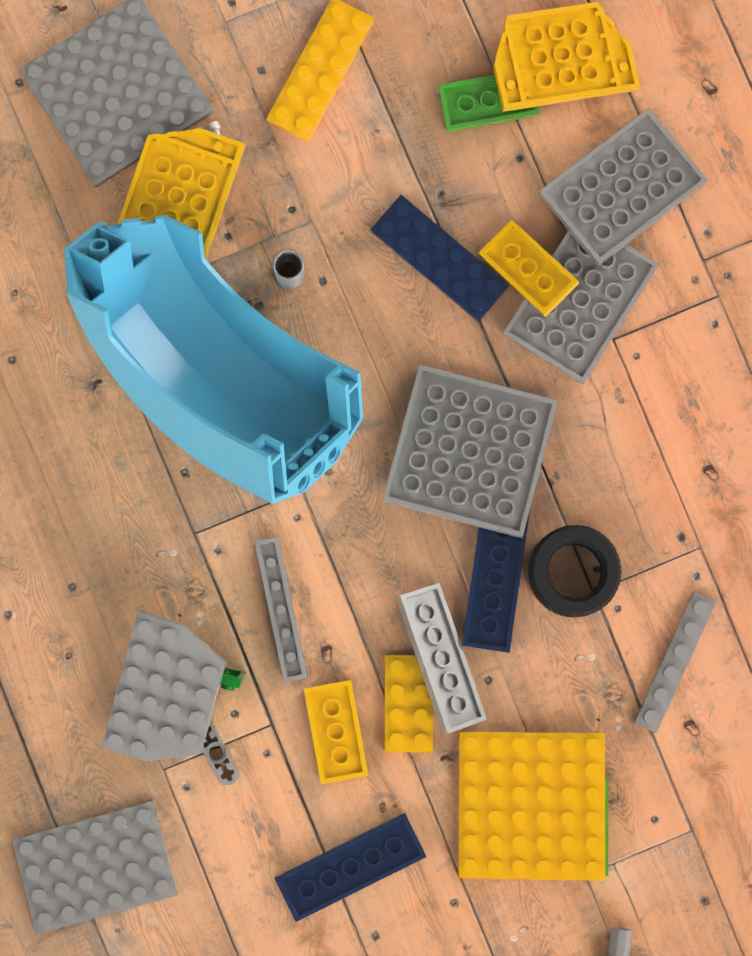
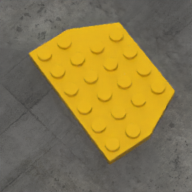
M598 2L507 15L493 64L503 112L639 90L640 83L631 44L626 37L623 38L616 29L615 23L610 17L606 16L604 9Z
M202 128L148 135L117 224H121V220L141 218L142 222L155 220V216L166 215L202 232L206 259L246 144Z

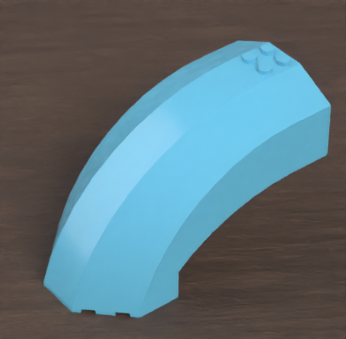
M166 215L155 216V220L141 222V218L121 220V224L107 226V222L96 223L64 248L67 296L89 342L116 382L135 405L165 435L190 456L223 478L271 504L305 492L335 464L363 419L360 372L298 341L262 316L241 298L205 259L202 232Z

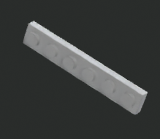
M278 537L254 541L283 681L287 683L308 678Z
M693 592L634 721L635 724L654 733L658 732L716 604L715 601Z

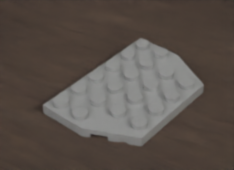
M139 610L133 626L102 748L146 762L199 755L203 749L226 661L219 654L214 653L205 641L202 642L192 633V629L186 624Z

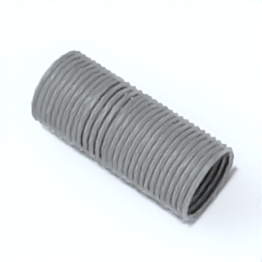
M285 249L277 253L272 264L275 281L283 289H296L302 284L305 277L303 258L298 252L291 249ZM285 262H294L301 268L296 276L290 278L283 277L277 272L280 265Z

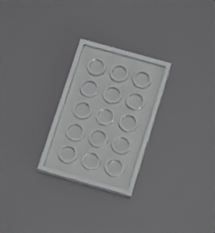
M648 108L543 187L538 194L597 266H599L708 182V179Z
M568 230L552 257L573 275L579 284L546 317L527 299H524L503 332V335L583 385L659 264L627 244L601 265L597 266Z
M154 801L12 840L36 935L178 895Z

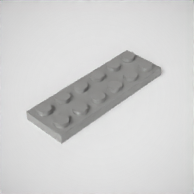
M440 583L397 596L396 600L443 735L487 720Z

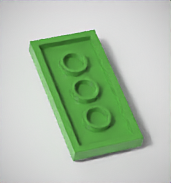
M495 75L438 85L447 133L540 115L539 106L503 112Z

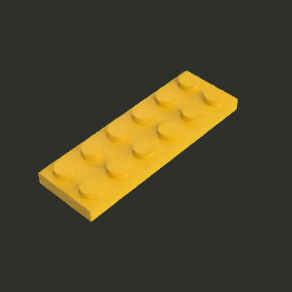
M330 0L267 116V121L309 142L372 26L374 17L341 0Z

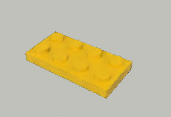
M513 220L478 252L493 269L545 317L579 284L573 275Z
M385 655V752H433V704L416 655Z
M348 680L304 688L320 783L326 784L368 776L352 681Z

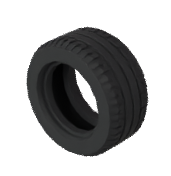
M569 525L555 529L540 540L531 554L528 565V578L531 590L545 608L560 616L583 617L593 614L604 608L613 599L618 590L622 574L619 554L616 552L617 550L613 543L604 534L602 535L601 532L583 525ZM578 545L585 547L595 555L600 564L601 576L598 585L591 594L583 598L563 596L554 589L549 580L548 566L550 559L558 549L564 546Z

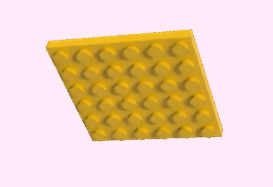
M459 732V878L605 881V733Z

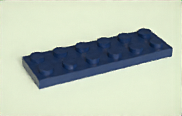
M402 195L397 198L370 229L372 234L477 322L483 318L509 287L505 281Z
M529 515L522 538L479 527L462 646L510 653Z
M403 813L276 876L275 881L295 922L427 856L406 813Z

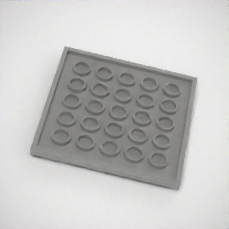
M128 0L19 69L95 187H98L139 161L148 135L186 131L214 113V109L142 0Z
M419 364L382 502L522 538L558 400Z

